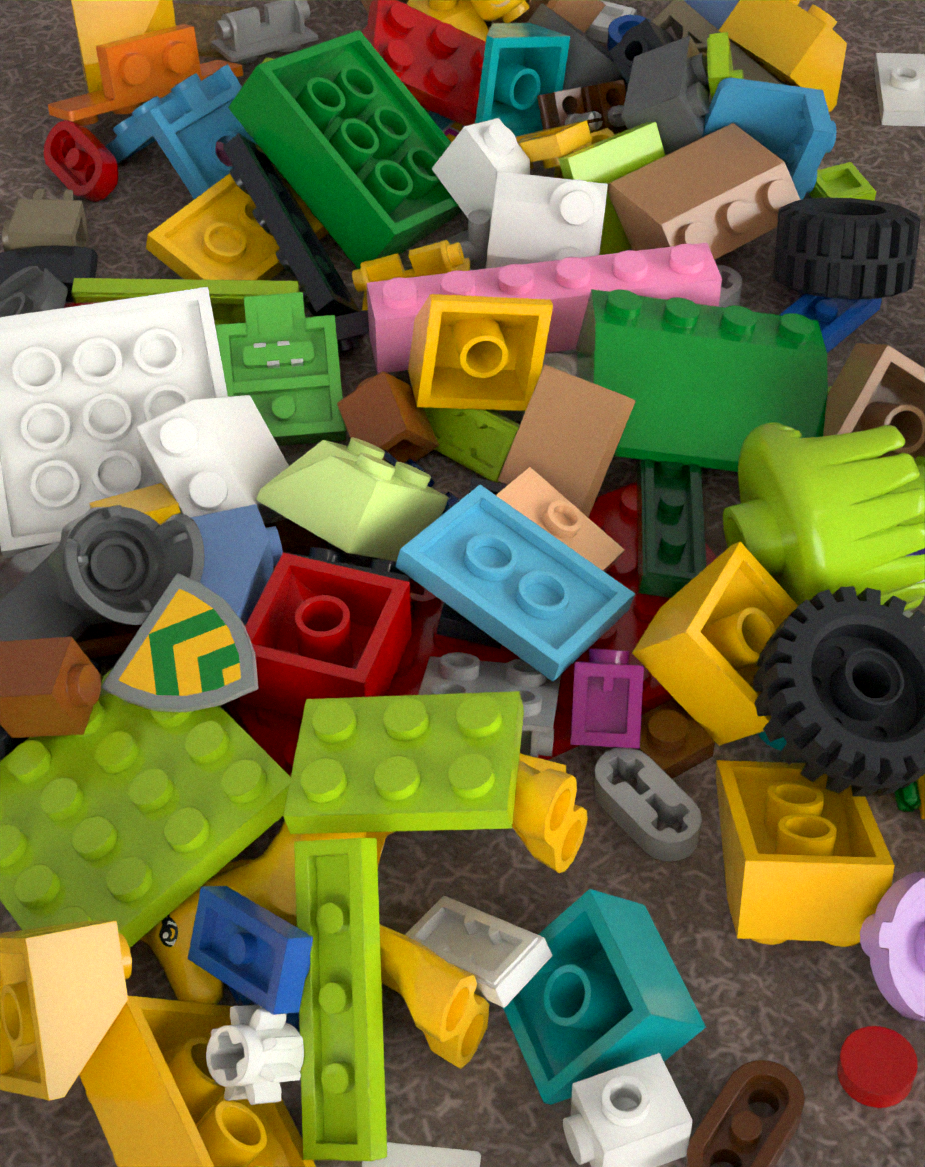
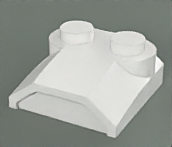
M498 171L486 269L504 267L510 264H530L562 260L568 257L580 258L599 255L608 184Z

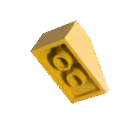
M716 760L715 774L727 901L737 939H752L758 943L768 945L780 944L786 940L824 941L839 947H849L860 942V930L863 922L868 916L876 913L879 902L892 886L895 866L866 797L852 796L851 786L840 794L825 789L828 777L826 774L811 782L800 774L806 763H791L789 765L787 762Z

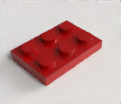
M373 0L369 5L366 38L423 108L464 126L475 124L486 42L397 0Z

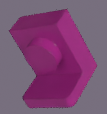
M589 649L588 662H574L571 745L640 748L644 666L629 664L630 651Z

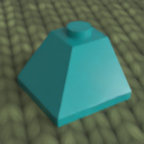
M492 23L486 37L475 124L499 118L504 126L513 132L515 137L542 131L543 127L537 96L563 90L570 36L532 23Z

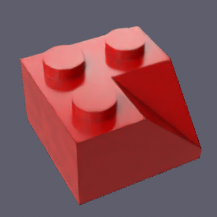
M283 552L245 625L255 651L259 689L239 697L240 703L303 718L306 699L385 696L412 636L410 582Z

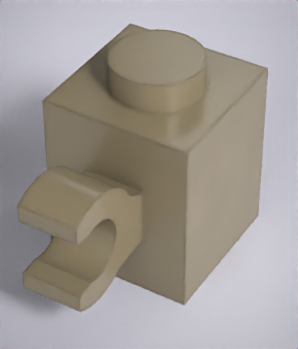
M40 188L33 194V199L18 198L11 220H5L3 224L2 243L4 251L55 245L88 248L90 240L83 202L74 200L72 190H65L61 200L47 199L45 189Z

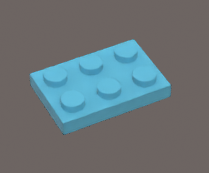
M478 485L405 544L399 551L395 566L552 682L628 612L635 596L634 592L482 485Z

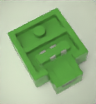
M303 292L244 297L246 322L216 325L228 397L250 395L278 446L318 443L322 440H346L345 423L337 405L343 399L335 315L305 317Z

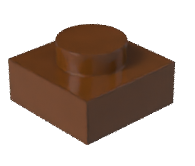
M672 698L641 715L640 748L633 749L640 750L648 755L673 779L713 757L715 741Z

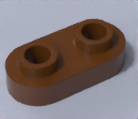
M767 1060L751 1061L737 1068L691 1137L688 1144L685 1167H711L717 1162H727L734 1167H775L799 1127L804 1108V1090L796 1075L785 1066ZM756 1102H764L775 1110V1114L770 1117H761L754 1114L749 1106Z

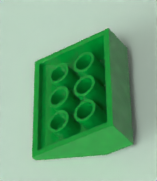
M360 30L257 65L228 107L242 124L245 131L259 145L279 173L288 181L309 207L312 214L322 223L342 248L345 255L358 269H361L362 262L397 253L400 255L463 212L432 170V167L449 147L451 141Z
M591 289L576 346L580 378L635 400L613 456L642 460L650 459L657 462L684 463V465L696 464L699 467L738 472L739 455L744 439L754 428L762 424L777 422L798 430L802 435L801 438L823 437L828 395L827 351L818 320H811L795 313H788L782 316L753 312L746 307L737 305L724 308L696 304L691 300L679 297L666 300L638 296L631 291L622 289L611 292Z

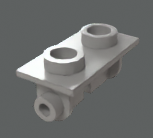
M279 0L264 4L265 22L260 23L259 9L256 7L223 14L221 20L215 21L214 24L218 39L210 41L215 50L231 63L245 64L257 60L259 55L266 53L296 51L301 48V44L318 40V35L304 25V19L310 17V8L306 0Z

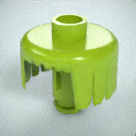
M777 422L765 423L754 428L744 439L739 455L738 484L741 503L726 507L723 512V526L727 547L729 548L731 545L741 541L798 606L806 599L810 601L817 593L829 589L833 595L840 587L854 586L857 596L866 588L880 590L881 605L893 595L906 601L903 613L917 608L925 596V582L918 583L925 579V554L905 556L925 548V456H917L914 460L908 453H901L878 458L887 452L901 448L905 444L903 435L893 425H884L859 432L801 438L802 435L798 430Z

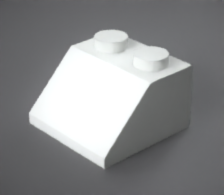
M250 395L193 399L136 426L140 451L157 483H162L179 503L181 514H186L191 518L257 504L263 523L281 515L256 500L260 489L288 468L289 465Z

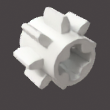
M259 1005L230 1007L232 1025L212 1029V1036L206 1051L207 1066L212 1078L219 1085L225 1087L224 1098L227 1101L248 1099L251 1105L276 1103L281 1101L280 1082L300 1080L301 1074L299 1071L304 1061L303 1038L295 1027L285 1023L287 1014L273 1015L267 1010L262 1009Z

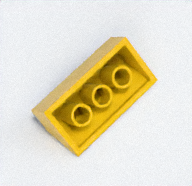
M128 996L124 1007L79 1074L86 1090L87 1098L93 1106L118 1167H316L313 1160H303V1139L282 1098L281 1101L276 1103L251 1105L248 1099L227 1101L224 1098L225 1087L219 1085L212 1078L206 1061L207 1045L212 1036L211 1031L214 1028L232 1025L230 1007L233 1006Z

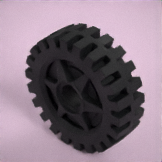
M854 586L840 587L833 595L828 589L817 593L810 601L806 599L775 630L760 653L756 663L760 668L754 675L753 690L762 693L754 703L758 716L772 717L763 728L769 741L772 742L784 737L787 744L779 752L781 757L790 765L800 756L806 761L800 773L802 776L814 782L820 776L826 774L828 777L825 789L839 794L851 786L852 796L868 797L875 791L878 792L879 796L894 793L901 787L904 789L925 774V632L922 630L925 626V615L917 610L912 616L907 618L903 615L907 602L894 595L881 605L880 590L866 588L857 596Z

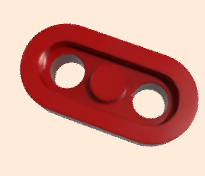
M60 121L51 129L44 144V160L46 165L69 190L73 191L74 195L92 202H99L106 198L115 189L118 182V165L114 155L88 128L72 121Z

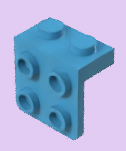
M725 78L718 84L709 106V113L705 116L702 136L704 137L726 125L734 123L785 162L799 198L803 200L806 192L810 193L815 186L817 169L824 154L831 152L836 140V124L830 118L823 90L738 78Z

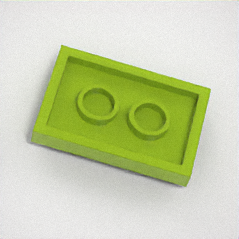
M520 691L306 699L283 814L290 834L512 829L524 716Z

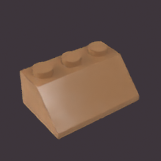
M734 123L726 125L608 183L607 186L608 195L633 251L673 247L680 244L708 243L714 260L775 229L778 223L779 209L782 206L800 200L785 162Z

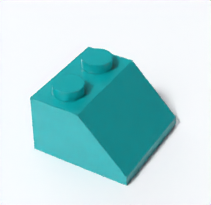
M592 889L587 890L538 934L545 938L553 956L503 1008L543 1103L550 1105L572 1098V1084L658 1053H660L665 1062L706 1028L646 906Z

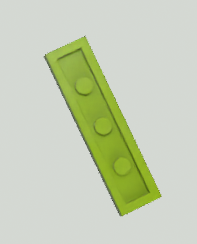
M377 838L295 841L297 928L313 937L310 952V969L305 979L299 1009V1029L304 1045V1061L301 1067L303 1160H379L387 1157Z

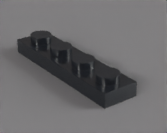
M238 133L223 146L224 151L234 166L230 169V175L239 188L250 195L255 203L256 208L252 210L253 215L259 225L274 237L280 247L276 250V256L282 266L291 275L297 277L301 284L305 307L315 317L335 315L337 317L359 312L358 306L282 175L259 145Z

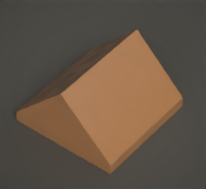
M544 365L498 481L508 485L526 469L531 467L584 515L589 517L635 400L556 368Z

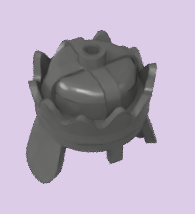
M121 505L95 507L64 526L60 543L48 558V566L57 575L60 599L75 607L80 612L82 621L85 624L114 623L121 626L128 624L139 625L144 623L177 573L200 583L205 559L204 545L197 524L186 514L178 513L172 515L159 525L150 516L136 509L122 507Z

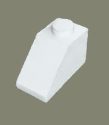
M499 118L464 126L432 167V170L467 218L472 211L483 210L489 213L491 225L497 172L530 175V159L517 143L513 132L504 126Z

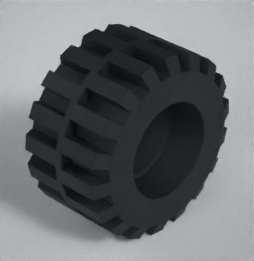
M811 198L792 202L782 206L778 211L773 278L794 291L828 298L879 299L901 294L912 289L914 285L921 219L917 214L904 207L874 200Z

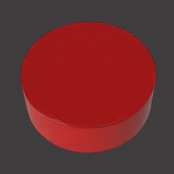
M867 1026L852 1032L842 1045L837 1063L838 1079L845 1092L857 1102L875 1108L891 1107L903 1101L912 1089L918 1069L917 1056L909 1041L898 1032L881 1026Z

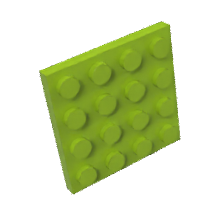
M112 670L103 676L101 686ZM101 687L100 697L93 706L84 735L29 737L0 761V901L22 930L82 921H117L118 933L125 937L129 948H131L283 816L291 777L220 706L190 712L153 711L129 703Z

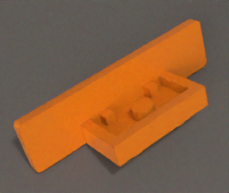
M181 24L97 45L96 51L103 90L48 104L50 116L69 120L81 126H87L97 123L99 121V114L113 111L114 114H131L142 103L156 96L161 99L171 93L173 87L193 74L197 73L202 81L228 64L234 75L240 77L244 75L243 67L241 64L224 60H214L200 64L194 26Z

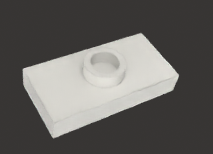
M876 53L874 73L881 125L925 126V54Z
M443 896L405 934V936L427 946L448 963L474 974L477 982L474 993L503 1008L553 956L544 937L447 896Z

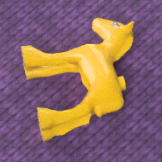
M519 761L512 828L536 860L558 873L565 872L574 861L582 844L588 820L587 810L574 804L577 793L576 778L571 774L551 768L540 772ZM284 820L280 830L263 855L254 860L240 859L238 862L228 863L202 886H228L297 927L295 841L377 838L378 866L385 839L394 832L290 834ZM200 887L144 935L141 940L151 947L178 1001L217 1005L223 998L224 982L188 959ZM379 924L381 983L397 991L404 998L416 1027L423 1031L431 1051L462 1069L472 1059L488 1027L490 1004L486 999L474 993L477 986L474 974L448 963L427 946Z

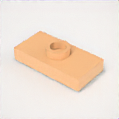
M531 467L496 494L497 497L604 572L609 570L625 551Z

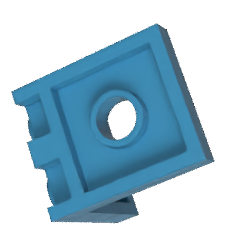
M227 64L202 81L197 73L193 74L171 89L172 92L160 99L156 96L132 112V116L113 128L117 137L105 147L114 155L118 164L157 141L192 197L196 199L228 175L230 169L234 167L227 166L219 160L215 149L217 142L226 144L239 133L255 144L257 143L245 131L242 124L228 108L242 86Z

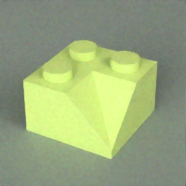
M351 437L348 446L322 440L260 489L256 500L347 553L397 561L400 549L442 515L449 497L428 486L431 479L429 474L402 462H396L394 467L382 460L386 453L384 450L366 441Z

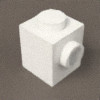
M660 1053L573 1083L571 1115L563 1119V1128L570 1151L579 1165L590 1162L591 1167H658L687 1155L693 1120Z

